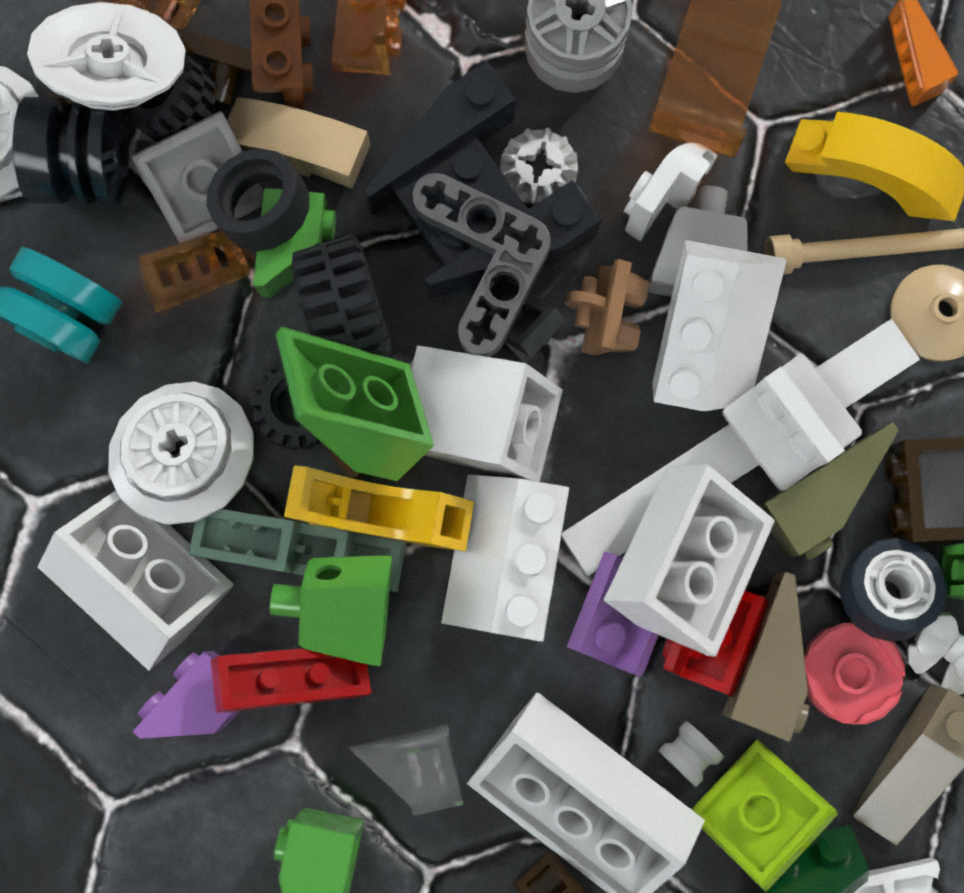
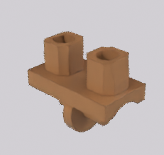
M617 259L614 260V265L600 266L597 268L596 278L591 276L583 277L581 291H569L565 294L564 304L569 308L577 310L574 325L586 328L581 352L595 356L610 351L630 352L637 349L641 332L639 325L621 320L624 305L632 308L643 306L647 299L650 282L630 272L631 262Z

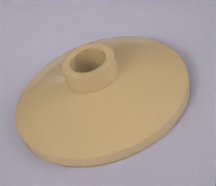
M948 265L922 267L904 278L893 294L890 304V319L894 321L918 357L930 361L946 362L964 356V271ZM940 301H945L952 307L953 313L951 317H946L940 313L938 307Z

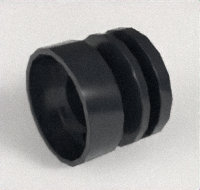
M24 97L17 107L12 140L14 168L23 197L30 203L64 204L69 202L73 193H75L76 198L85 205L96 203L97 200L102 205L120 204L125 194L129 165V145L122 109H93L77 102L70 109L64 98Z

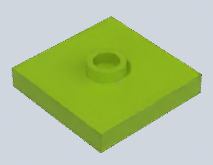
M758 739L691 809L705 820L702 829L765 892L838 815L836 809Z

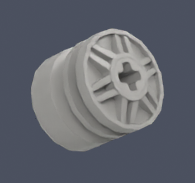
M529 0L526 13L524 47L528 64L537 77L556 90L572 93L595 89L609 80L622 60L633 11L631 0ZM577 14L583 15L580 21L574 20Z

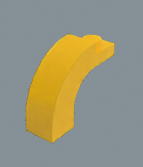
M837 112L834 121L801 119L784 162L792 172L847 177L877 187L893 197L909 217L955 221L964 197V166L953 154L936 142L913 130L865 115Z
M294 466L284 517L307 522L315 526L399 540L410 544L466 552L474 501L442 492L381 485L310 467Z

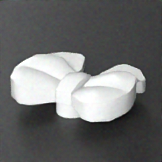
M941 612L934 623L916 634V645L909 644L907 646V660L916 674H922L944 657L950 664L946 669L941 686L942 688L951 689L958 695L964 694V635L959 633L956 619L949 612Z

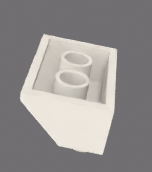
M684 240L652 381L654 402L699 411L726 408L755 387L786 265L785 258Z
M708 464L666 467L604 601L639 627L705 655L716 657L775 520Z
M467 476L464 499L474 501L466 552L454 550L442 624L543 642L569 487L519 478Z
M116 490L55 531L38 565V568L148 671L177 648L234 585L206 558L189 555L191 544L170 525L140 517L119 498Z

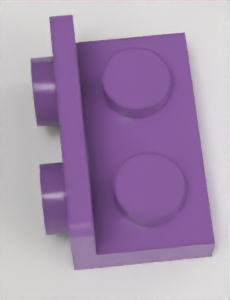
M604 551L567 647L641 677L652 654L658 634L639 627L604 601L623 560L618 555Z

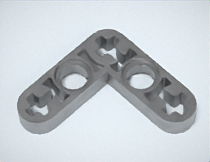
M440 173L427 174L415 184L412 193L414 208L418 216L426 223L493 255L458 327L459 341L465 352L490 357L496 354L502 347L548 256L551 243L550 232L545 224L538 219L447 175ZM438 188L443 189L445 200L456 207H459L460 198L466 199L460 208L458 222L451 221L454 217L453 209L443 204H437L434 210L428 209L427 198L424 194L427 192L434 195ZM483 208L494 214L496 224L491 231L479 234L473 232L468 227L467 218L474 210ZM505 220L512 221L510 233L520 238H525L529 232L536 235V245L541 248L539 250L530 248L526 255L518 252L519 242L507 235L504 237L503 245L496 243L503 233ZM500 275L513 277L519 284V292L516 297L510 301H500L493 297L489 287L494 278ZM481 302H484L493 311L508 314L505 320L498 314H495L490 324V333L495 336L493 341L484 339L480 345L472 343L473 333L468 328L471 325L480 327L487 315L486 308L478 307Z

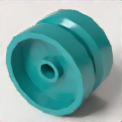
M22 246L12 262L9 272L16 281L34 291L32 296H29L10 286H1L0 319L13 325L15 332L55 353L60 350L89 364L101 341L95 332L76 321L77 316L98 325H109L123 302L103 287L72 269Z

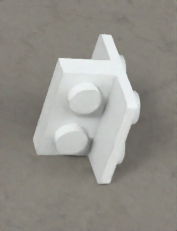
M799 354L784 366H780L722 411L724 418L779 491H785L814 469L832 461L845 451L843 448L862 434L860 427L803 354Z

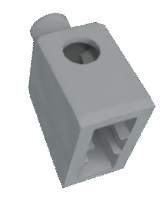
M701 186L698 190L695 208L677 207L649 279V293L672 297L684 240L748 251L747 220L743 217L725 214L728 197L726 189L717 186Z

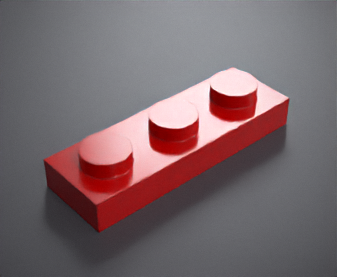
M303 648L216 656L210 660L216 713L360 698L372 694L367 664Z

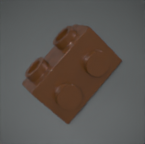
M249 0L253 90L257 93L283 92L285 106L304 110L303 93H313L312 63H302L301 47H311L310 16H300L299 0Z

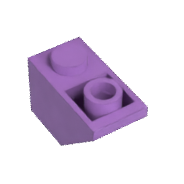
M205 651L200 656L195 652L190 654L173 673V676L178 680L165 695L160 691L157 692L140 709L138 715L143 720L132 732L140 739L215 734L224 730L240 711L216 713L210 660L219 655L215 651Z

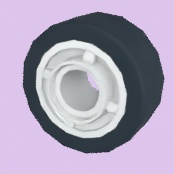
M892 538L876 541L863 549L850 561L842 574L840 596L844 611L856 627L873 638L890 642L909 639L934 623L945 607L948 587L943 570L931 553L916 543ZM885 580L892 582L898 587L901 599H896L888 593L885 587Z

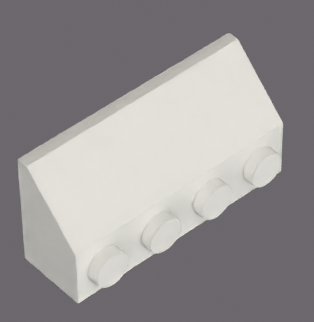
M538 692L515 717L467 783V785L607 893H653L686 864L705 821Z

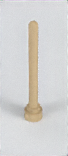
M964 228L801 243L800 239H792L788 234L768 236L765 241L764 255L785 258L786 265L783 273L785 275L792 274L794 269L801 268L803 263L964 248Z

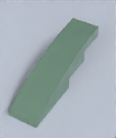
M221 509L195 522L189 555L302 576L305 574L308 561L313 558L392 556L389 591L398 592L407 543L345 530L303 524L291 520Z

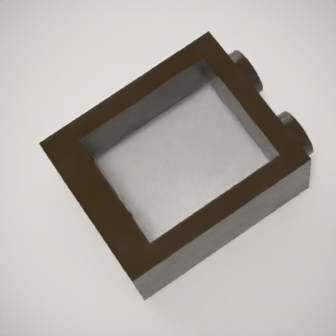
M964 437L909 439L891 445L889 447L890 453H887L885 456L884 470L887 482L889 484L893 483L894 504H891L889 508V524L892 533L897 534L898 539L916 544L964 541Z

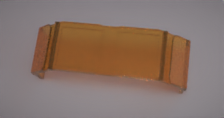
M691 0L649 131L684 143H699L713 152L735 158L747 133V130L742 129L743 122L783 0Z

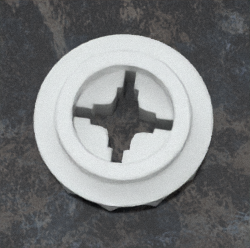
M548 127L544 130L533 131L527 128L523 134L510 139L503 155H501L500 171L523 202L535 205L571 180L576 181L578 173L577 153L573 151L566 136L561 137L553 133ZM542 149L545 150L546 164L553 166V169H544L542 176H539L538 183H533V167L525 164L527 160L535 161L537 154H540Z

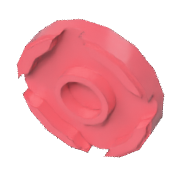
M838 623L821 630L808 643L804 652L808 688L807 698L822 715L843 724L866 725L885 717L899 702L902 694L903 677H905V664L897 645L893 641L889 642L873 638L856 627L854 623Z

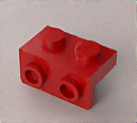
M744 591L716 657L705 655L667 639L663 650V657L666 659L664 670L734 697L769 601L764 597Z

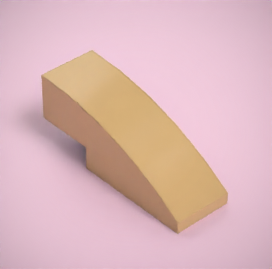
M237 97L227 120L242 151L259 148L277 151L291 162L298 174L310 178L312 173L352 189L371 145L368 131L308 111L260 100Z

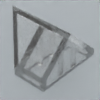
M447 725L348 747L411 806L413 816L463 805Z

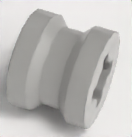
M685 721L679 727V736L672 743H664L658 750L695 787L703 781V772L709 765H718L724 758L723 754L688 721Z

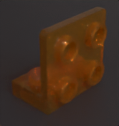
M338 0L332 53L333 70L391 75L392 58L401 57L402 28H399L400 12H405L406 0Z

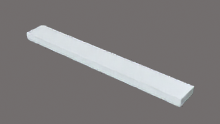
M890 319L815 369L841 404L847 408L920 359L894 321ZM730 424L561 533L562 540L587 577L597 571L604 551L620 556L628 550L666 467L708 464L727 481L732 483L759 465Z

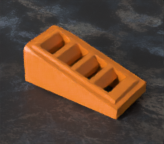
M898 0L888 17L911 106L915 107L943 93L959 75V72L918 0Z

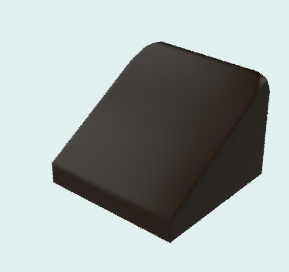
M550 850L513 883L519 893H588L553 850Z

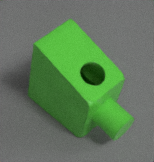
M392 556L313 558L307 563L301 587L281 584L273 585L270 615L300 618L299 645L303 649L372 666H381L386 637Z

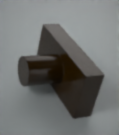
M177 28V33L185 47L186 54L211 62L208 72L212 76L211 80L216 85V90L211 92L216 97L215 101L230 105L239 71L252 75L251 50Z

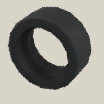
M259 148L239 153L228 159L217 170L207 189L206 206L213 222L229 240L239 248L257 252L274 249L289 241L303 226L309 212V192L303 179L288 159L277 151ZM267 180L282 181V194L277 204L268 213L249 221H238L234 218L235 207L240 197L250 187Z

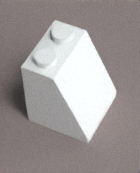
M417 345L410 368L434 443V447L424 456L508 478L540 482L563 390L526 363Z

